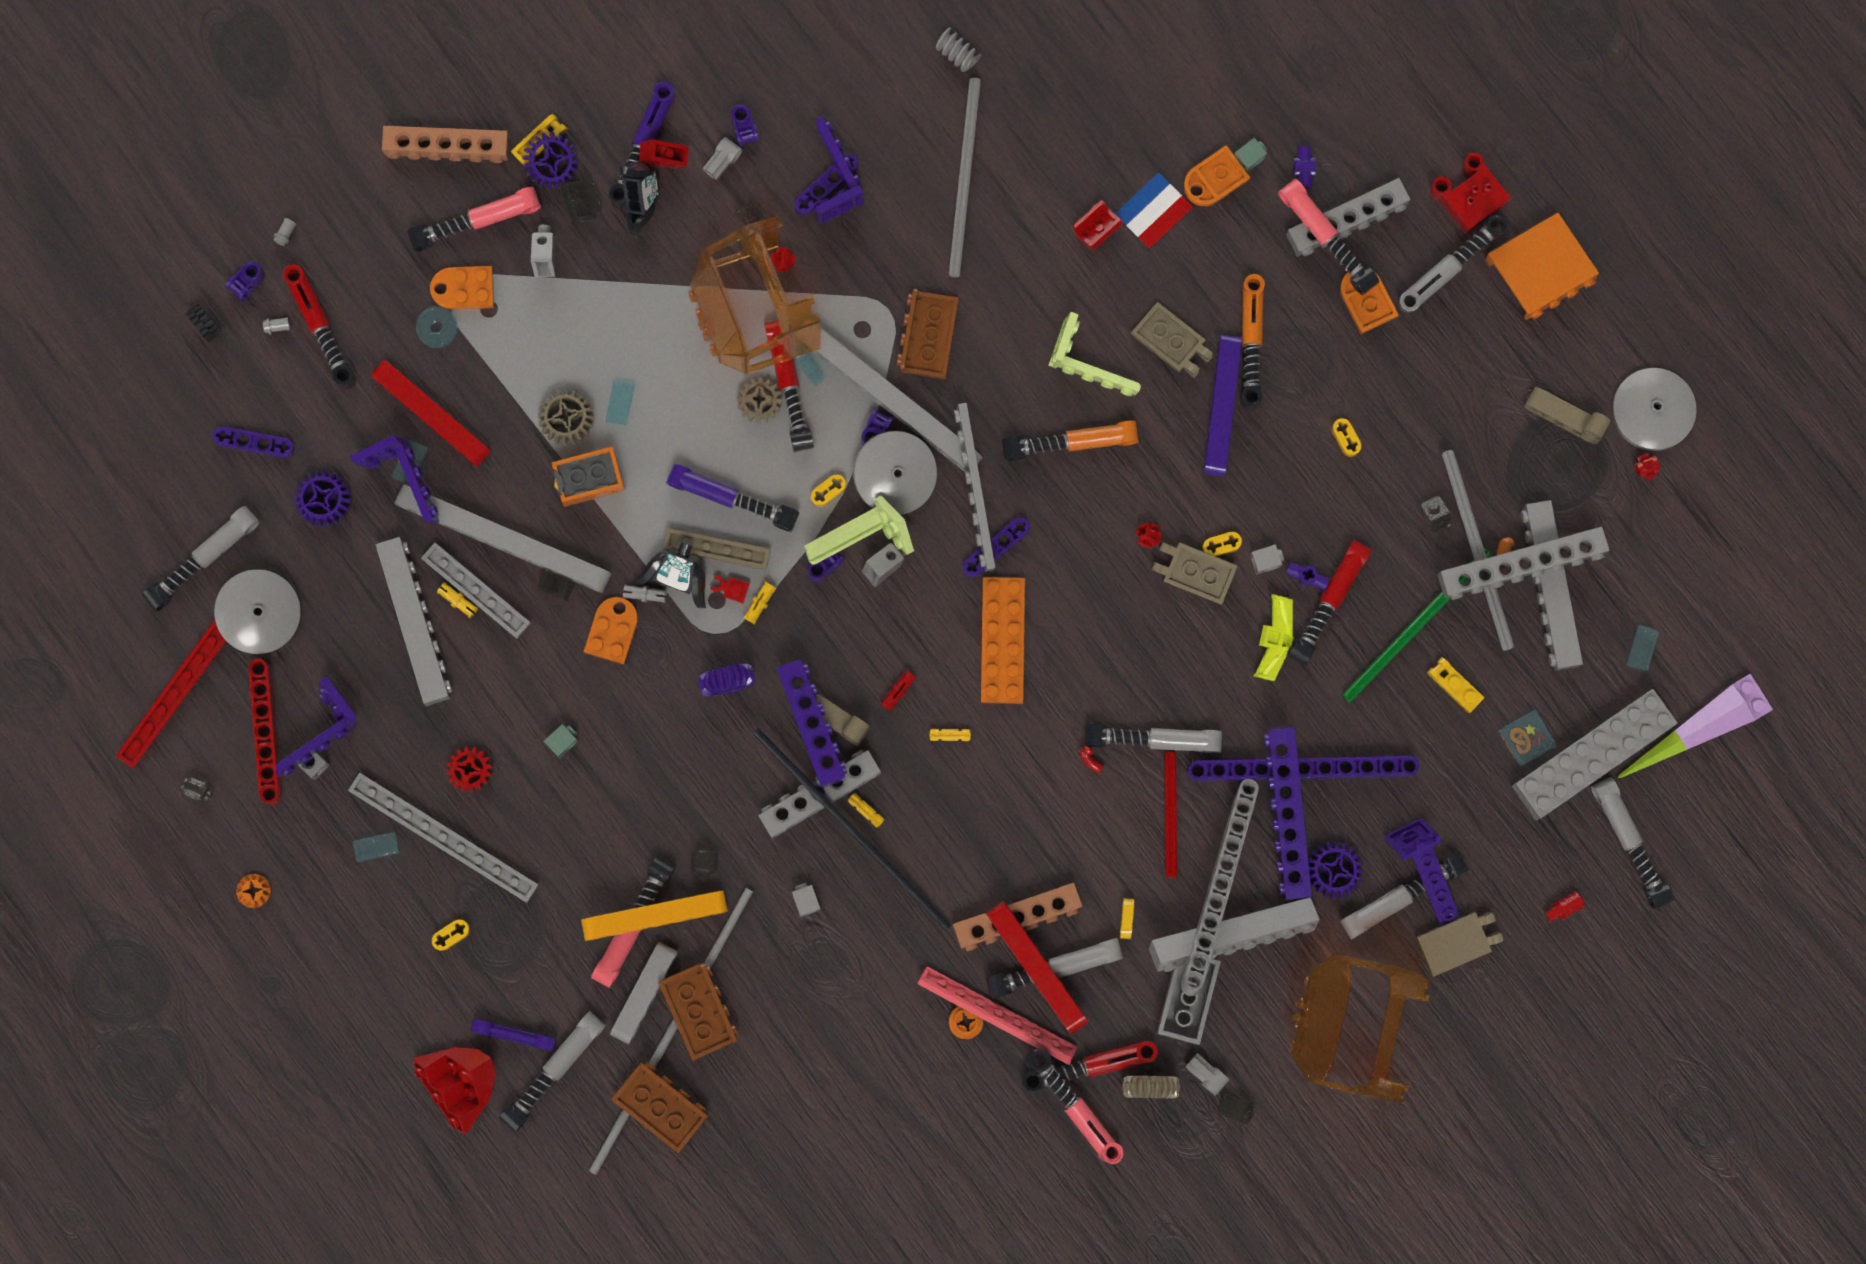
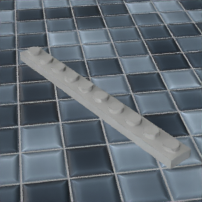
M359 773L349 788V792L526 903L529 902L539 886L363 774Z

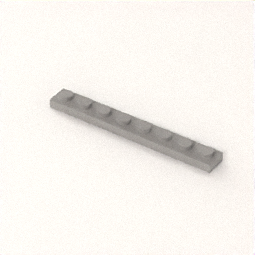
M967 403L957 405V410H954L955 422H959L960 431H957L959 443H963L964 451H961V458L963 464L967 465L968 472H965L966 484H970L971 488L968 498L970 505H974L975 513H972L973 525H977L978 534H975L977 546H981L982 554L979 555L980 566L984 567L985 571H991L995 569Z

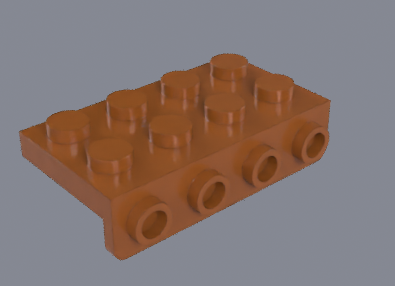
M913 289V294H908L907 306H910L909 314L905 313L904 326H907L906 334L902 333L900 346H904L903 354L899 353L897 366H900V373L946 380L959 301L958 297L920 292L918 289Z
M704 963L696 964L658 982L691 1061L737 1042L736 1037L738 1036L734 1024L730 1025L727 1017L730 1014L726 1005H722L719 997H721L720 990L717 985L713 986L710 979L713 977L709 966H705Z
M640 1062L611 1100L679 1153L701 1124L709 1117L705 1114L707 1109L698 1102L696 1105L689 1101L691 1096L682 1089L676 1091L671 1087L674 1083L666 1076L660 1078L656 1075L657 1069L647 1062L644 1065Z

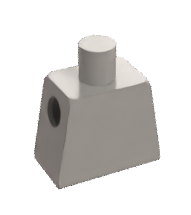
M539 225L538 233H532L531 264L535 277H556V243L553 233L550 232L551 227L548 225Z
M890 543L866 561L862 573L874 587H877L902 565L904 561L903 556L906 553Z

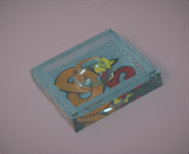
M1536 709L1498 730L1519 767L1557 746Z

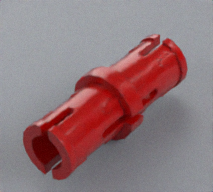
M906 670L898 682L890 687L891 691L880 704L891 712L900 698L905 697V692L913 681L916 680V677Z

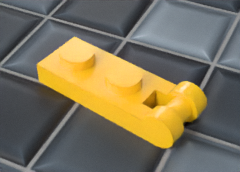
M554 114L549 115L511 151L522 165L529 164L528 160H522V156H529V153H526L524 148H532L528 144L529 141L536 144L534 136L537 135L542 140L541 135L545 132L549 138L550 132L547 130L549 127L554 129L555 139L558 134L563 135L568 128L564 124H560ZM543 145L537 149L534 160L543 152Z
M1441 657L1437 661L1438 664L1428 670V675L1462 708L1471 713L1484 697L1446 659ZM1443 670L1448 673L1444 679L1440 675Z

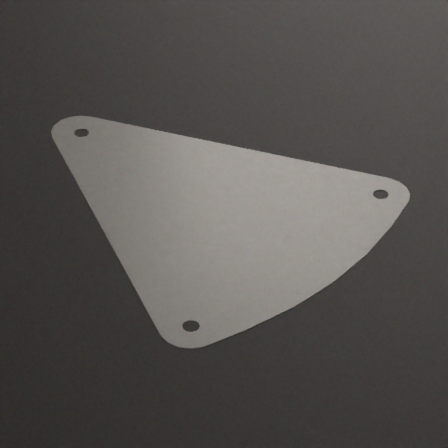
M493 274L494 302L498 306L497 314L488 318L481 314L480 309L452 310V317L456 325L541 433L544 427H540L538 424L542 421L538 418V414L544 412L540 411L539 407L547 406L543 402L544 399L551 401L549 394L552 393L554 397H557V390H560L562 395H565V390L569 389L570 395H572L575 390L578 392L577 398L583 394L585 396L584 401H590L589 407L593 408L594 412L589 415L594 416L595 420L588 421L593 425V428H586L589 435L586 436L582 433V441H579L578 437L574 438V445L568 440L567 445L564 446L562 439L559 444H555V437L552 440H548L547 436L549 433H542V435L562 460L613 446L625 491L594 499V501L645 565L648 564L656 553L664 550L663 546L667 528L771 550L766 570L699 557V563L703 566L706 575V608L696 607L692 598V592L686 594L661 584L664 589H667L669 596L688 620L701 631L719 634L727 633L738 627L745 620L743 617L752 605L753 597L756 598L764 582L776 588L806 552L804 545L814 541L843 493L824 507H817L812 503L811 493L829 477L837 474L844 477L847 487L853 474L855 459L862 448V432L875 408L878 409L879 406L876 401L797 340L793 333L805 318H808L886 379L896 335L895 320L889 309L878 300L860 296ZM780 319L785 320L793 361L800 387L797 389V394H800L798 399L799 402H802L800 404L801 410H803L802 416L805 418L804 423L807 425V428H810L814 448L799 452L793 451L789 434L791 432V420L788 419L790 415L786 411L788 406L785 403L786 398L783 392L777 398L782 400V404L777 405L780 408V412L774 411L775 418L773 419L769 416L767 423L764 419H761L760 423L757 424L755 418L750 422L748 420L749 415L742 416L744 409H738V405L742 404L737 402V397H742L739 389L745 390L744 383L751 385V379L758 382L759 378H762L763 383H766L769 379L771 382L770 386L776 384L777 389L775 392L779 391L764 323ZM860 321L867 322L871 326L870 335L866 338H858L853 330L856 323ZM756 388L751 390L748 394H752L753 392H755ZM764 389L767 395L773 397L767 389ZM761 393L759 394L758 400H756L758 404V409L760 408L761 401H763ZM565 402L570 410H582L574 403ZM559 404L552 410L550 418H553V415L559 412ZM746 405L750 411L755 413V409L752 406ZM767 407L763 413L767 412L771 407ZM563 409V410H564V418H563V419H564V421H566L567 425L569 426V424H568V417H569V415H568V413H566L565 409ZM583 416L573 423V430L581 424ZM551 425L556 431L567 433L565 426ZM673 464L682 465L695 473L739 489L740 494L743 493L746 497L751 496L752 499H758L762 503L766 502L767 505H774L775 507L785 505L799 511L800 514L793 531L787 532L773 525L769 518L764 519L761 515L756 516L753 512L748 513L746 509L740 510L738 506L731 509L688 491H681L667 485L666 481ZM833 480V486L829 490L831 491L835 487L840 489L842 482ZM826 491L823 494L816 493L817 498L815 500L823 502L824 495L828 492ZM714 576L722 577L725 582H728L729 578L732 577L750 583L744 604L726 599L725 605L722 608L713 609L710 607L708 597L713 593L710 588L711 586L717 588L721 585L720 581L714 580Z

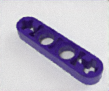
M845 154L843 157L847 156L849 161H853V167L850 168L853 174L858 168V160L853 154ZM835 163L795 200V210L798 214L803 216L809 215L815 210L818 202L828 198L844 183ZM837 173L840 176L839 181L836 183L830 182L828 180L829 174ZM819 186L825 190L824 195L820 197L813 194L814 188ZM810 194L811 198L816 202L813 203L811 200L808 202V209H800V202L806 203L809 200L807 195Z
M218 427L213 432L214 441L221 447L279 458H289L295 451L293 443L287 438L229 427ZM225 432L227 436L233 437L234 444H231V439L226 438L221 442L218 435H222ZM242 435L249 437V442L245 446L238 444V439ZM262 439H267L270 442L269 447L265 450H261L258 447L259 441ZM274 441H276L275 444L277 446H284V443H286L289 450H285L282 453L281 449L274 448Z
M1016 518L990 539L994 552V562L1028 534L1030 526L1026 519ZM1017 523L1020 525L1025 524L1024 532L1018 531L1015 534L1017 539L1014 540L1012 534L1007 530L1010 529L1013 532L1016 530ZM1003 535L1008 536L1010 539V544L1005 547L998 543L999 537ZM981 548L966 559L963 564V572L968 577H976L985 570L984 567L978 564L976 572L967 571L969 568L968 563L973 565L978 561L975 557L982 554Z

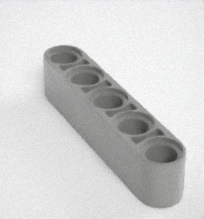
M658 942L610 1033L611 1036L628 1045L631 1043L660 988L658 982L665 979L678 954L677 950Z

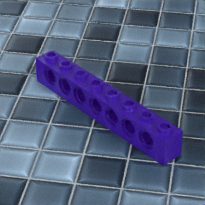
M1293 726L1267 729V734H1264L1265 747H1269V755H1266L1267 768H1271L1268 784L1269 789H1273L1274 796L1270 798L1271 810H1275L1276 818L1272 819L1273 830L1277 831L1278 840H1275L1276 853L1279 852L1280 861H1277L1278 874H1282V882H1279L1280 895L1284 894L1286 900L1312 897L1295 728ZM1279 744H1284L1286 747L1283 755H1277L1275 752V748ZM1281 765L1288 767V773L1285 776H1279L1277 773ZM1284 786L1290 788V794L1287 797L1280 796V789ZM1289 807L1292 809L1291 817L1283 818V809ZM1287 829L1294 830L1295 834L1292 839L1287 840L1284 838V832ZM1289 850H1296L1297 856L1294 860H1287L1286 854ZM1298 871V879L1294 882L1289 881V873Z

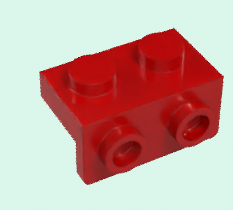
M1101 200L1082 218L1078 219L1072 228L1076 237L1094 251L1123 223L1118 216L1107 208L1106 203Z

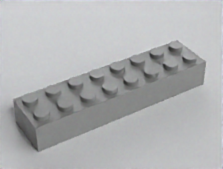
M1651 689L1512 785V788L1537 821L1678 723L1654 689Z

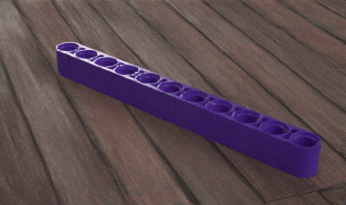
M1413 756L1298 758V765L1305 764L1308 767L1307 774L1299 772L1300 779L1410 777L1419 770L1420 766L1419 761ZM1266 759L1194 761L1188 767L1187 775L1190 780L1195 782L1243 781L1245 779L1256 781L1268 780V777L1271 776V768H1267ZM1405 761L1413 764L1412 772H1407L1404 769ZM1363 762L1371 765L1370 773H1365L1361 769ZM1383 762L1391 763V772L1383 770ZM1321 763L1329 766L1327 774L1320 772L1319 765ZM1341 763H1347L1350 766L1349 773H1343L1340 770ZM1260 764L1266 768L1265 775L1257 774L1255 770L1256 765ZM1236 765L1243 766L1245 774L1242 776L1237 775L1234 767ZM1194 766L1201 767L1203 775L1200 777L1193 775L1192 768ZM1214 766H1221L1224 769V774L1216 776L1213 773Z

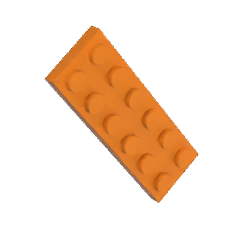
M983 577L981 703L1023 704L1025 578Z

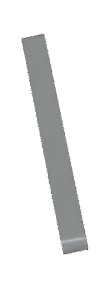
M805 318L793 333L797 340L961 470L968 472L967 465L963 464L961 458V451H964L963 443H959L957 435L813 321ZM975 450L978 465L982 460V456Z
M403 484L394 504L422 516L410 486ZM429 497L431 503L438 509V524L597 592H604L611 576L610 572L436 497Z
M1252 779L1243 780L1234 796L1181 982V990L1188 996L1196 995L1202 988L1206 978L1258 794V784ZM1243 789L1250 790L1251 794H1246ZM1237 807H1242L1246 813H1241ZM1232 826H1237L1241 832L1234 831ZM1227 845H1232L1235 851L1229 850ZM1221 864L1228 865L1230 870L1223 869ZM1216 883H1221L1225 889H1219ZM1210 902L1217 903L1219 909L1213 908ZM1205 922H1211L1214 928H1208ZM1199 941L1206 942L1208 947H1202ZM1193 961H1200L1203 967H1197ZM1188 980L1195 981L1197 987L1190 986Z

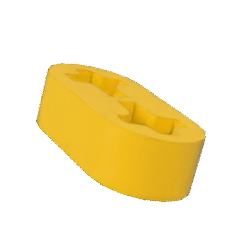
M1341 418L1336 420L1332 426V433L1342 452L1348 457L1356 456L1361 450V442L1355 430L1347 419ZM1338 424L1347 427L1345 429V434L1347 436H1344L1342 431H1337V428L1339 427ZM1347 439H1349L1351 444H1356L1354 452L1351 449L1347 450L1346 447L1349 445Z
M838 474L832 475L817 486L811 493L812 503L817 507H824L842 494L846 489L844 477ZM833 480L842 482L840 489L835 487L831 491L829 490L833 486ZM826 491L828 492L824 495L823 502L815 500L817 498L816 493L823 494Z
M1236 532L1221 534L1207 539L1203 544L1202 550L1215 557L1237 551L1241 546L1242 538ZM1229 537L1238 541L1235 543V547H1232L1231 544L1224 546V543L1229 541ZM1211 542L1213 545L1220 544L1221 546L1215 549V553L1207 550Z
M1123 898L1120 939H1131L1134 899Z
M463 920L453 921L433 935V947L440 951L451 948L469 935V924ZM457 924H459L460 926L465 925V928L463 929V935H461L460 933L452 935V932L457 930ZM448 935L450 936V938L445 941L446 945L444 947L442 945H437V942L439 941V936L443 938Z

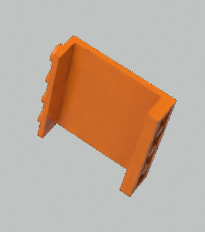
M1559 213L1554 214L1488 253L1486 257L1488 265H1495L1525 310V320L1530 318L1534 320L1544 313L1543 310L1549 307L1550 309L1557 307L1561 303L1560 300L1565 297L1568 299L1574 297L1582 287H1591L1596 283V278L1599 274Z

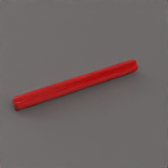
M1165 752L1166 877L1175 878L1177 877L1176 752Z

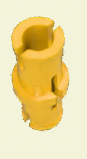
M446 582L441 587L447 590V593L441 588L437 590V593L447 599L453 608L457 607L469 618L474 614L468 608L475 613L477 612V606L465 599L464 594L461 592L457 593Z
M764 582L756 598L753 597V603L743 618L755 624L763 609L768 607L767 603L776 588Z

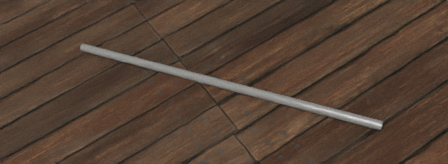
M745 888L705 960L704 965H708L710 969L753 891ZM674 1019L649 1061L655 1068L678 1029ZM622 1110L589 1170L591 1173L597 1175L629 1117L626 1111Z

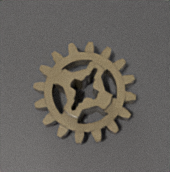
M759 378L758 382L751 379V385L744 383L745 390L739 389L742 397H737V402L742 404L738 405V409H744L742 416L749 415L748 420L750 422L755 418L757 424L760 423L761 419H764L767 423L769 416L773 419L775 418L774 411L780 412V408L777 405H781L782 400L777 398L781 396V392H775L777 385L770 386L771 382L769 379L766 383H763L762 378ZM756 388L755 392H753L752 394H748L751 390ZM764 389H767L773 397L767 395ZM761 393L763 401H761L760 408L758 409V404L756 400H758L759 394ZM746 405L752 406L755 409V413L750 411ZM767 407H771L767 412L763 413Z

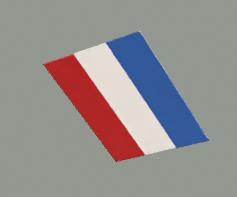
M1157 173L1115 215L1150 249L1193 206L1160 173Z

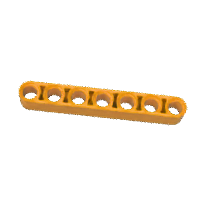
M717 891L585 918L581 920L585 941L721 914L728 912L724 891Z

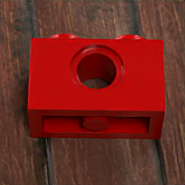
M654 139L643 141L640 143L639 162L670 169L684 168L688 164L689 146Z

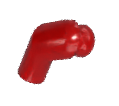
M1085 745L1080 750L1079 756L1085 766L1099 774L1104 765L1091 757L1094 750Z

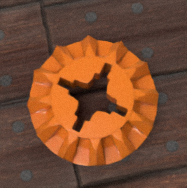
M247 875L242 877L237 884L236 895L239 902L246 907H260L270 897V884L261 875ZM252 883L255 888L262 889L255 893L254 898L252 894L245 893V891L251 889Z
M961 1007L955 1008L949 1017V1027L952 1033L961 1039H971L977 1036L983 1026L982 1018ZM962 1013H965L967 1019H975V1021L969 1024L968 1032L964 1025H957V1023L963 1020Z

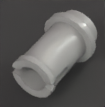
M284 218L279 231L274 234V241L282 246H285L286 243L288 244V239L294 227H296V223L288 218Z
M267 318V320L263 321L264 332L270 335L272 332L290 330L289 318L272 320Z

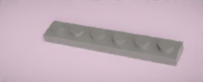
M436 543L422 556L421 559L516 639L531 624Z

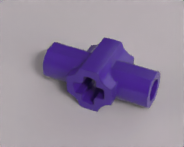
M1300 146L1297 148V158H1294L1293 164L1294 177H1298V181L1305 189L1312 188V177L1316 175L1315 158H1311L1310 146Z
M1290 562L1286 571L1287 575L1298 579L1301 586L1307 587L1312 585L1323 591L1330 579L1316 573V568L1310 565L1302 567ZM1306 572L1311 573L1310 577L1312 578H1310L1307 581L1304 579L1305 576L1302 574H1306Z

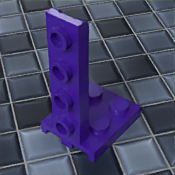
M822 116L816 120L817 130L848 191L844 189L835 195L836 197L830 200L828 198L823 199L817 203L815 215L819 225L864 203L862 200L863 191L860 187L861 182L856 174L853 175L850 168H852L848 157H843L840 152L843 148L839 140H834L831 134L833 129L829 121L825 122Z
M393 435L350 456L353 464L369 469L377 468L381 465L380 462L386 459L390 461L398 457L424 521L431 524L439 523L437 517L439 516L438 509L431 503L429 498L431 497V492L422 481L423 473L414 462L415 454L409 440L404 441L402 437L397 438L396 435Z
M327 677L319 682L320 694L318 696L324 705L328 704L333 710L331 714L337 723L276 765V774L279 778L282 775L285 777L296 770L295 767L301 762L306 764L313 758L314 753L325 751L331 746L330 742L336 738L338 740L342 739L351 730L356 728L355 724L357 721L355 719L357 716Z
M1422 818L1385 835L1384 839L1388 846L1403 861L1412 857L1439 925L1442 926L1460 918L1432 848L1441 843L1439 835Z

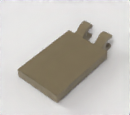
M1158 302L1131 332V336L1178 373L1184 369L1193 378L1199 374L1200 368L1190 362L1192 357L1197 353L1207 363L1213 357V353L1203 346L1206 340Z
M1162 542L1160 551L1172 555V560L1169 567L1154 562L1152 570L1165 575L1164 582L1222 605L1237 565L1180 542L1177 548Z
M1472 912L1416 936L1433 977L1492 952L1490 945L1504 941L1501 932L1497 931L1485 936L1482 929L1483 925L1496 921L1493 913L1487 912L1477 917L1476 912Z

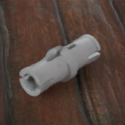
M624 585L623 591H631L632 593H623V598L641 599L642 602H647V600L666 602L667 597L658 595H667V589H653L645 585L643 587Z

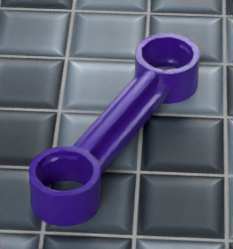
M473 1019L470 1030L552 1052L557 1040L478 1019Z

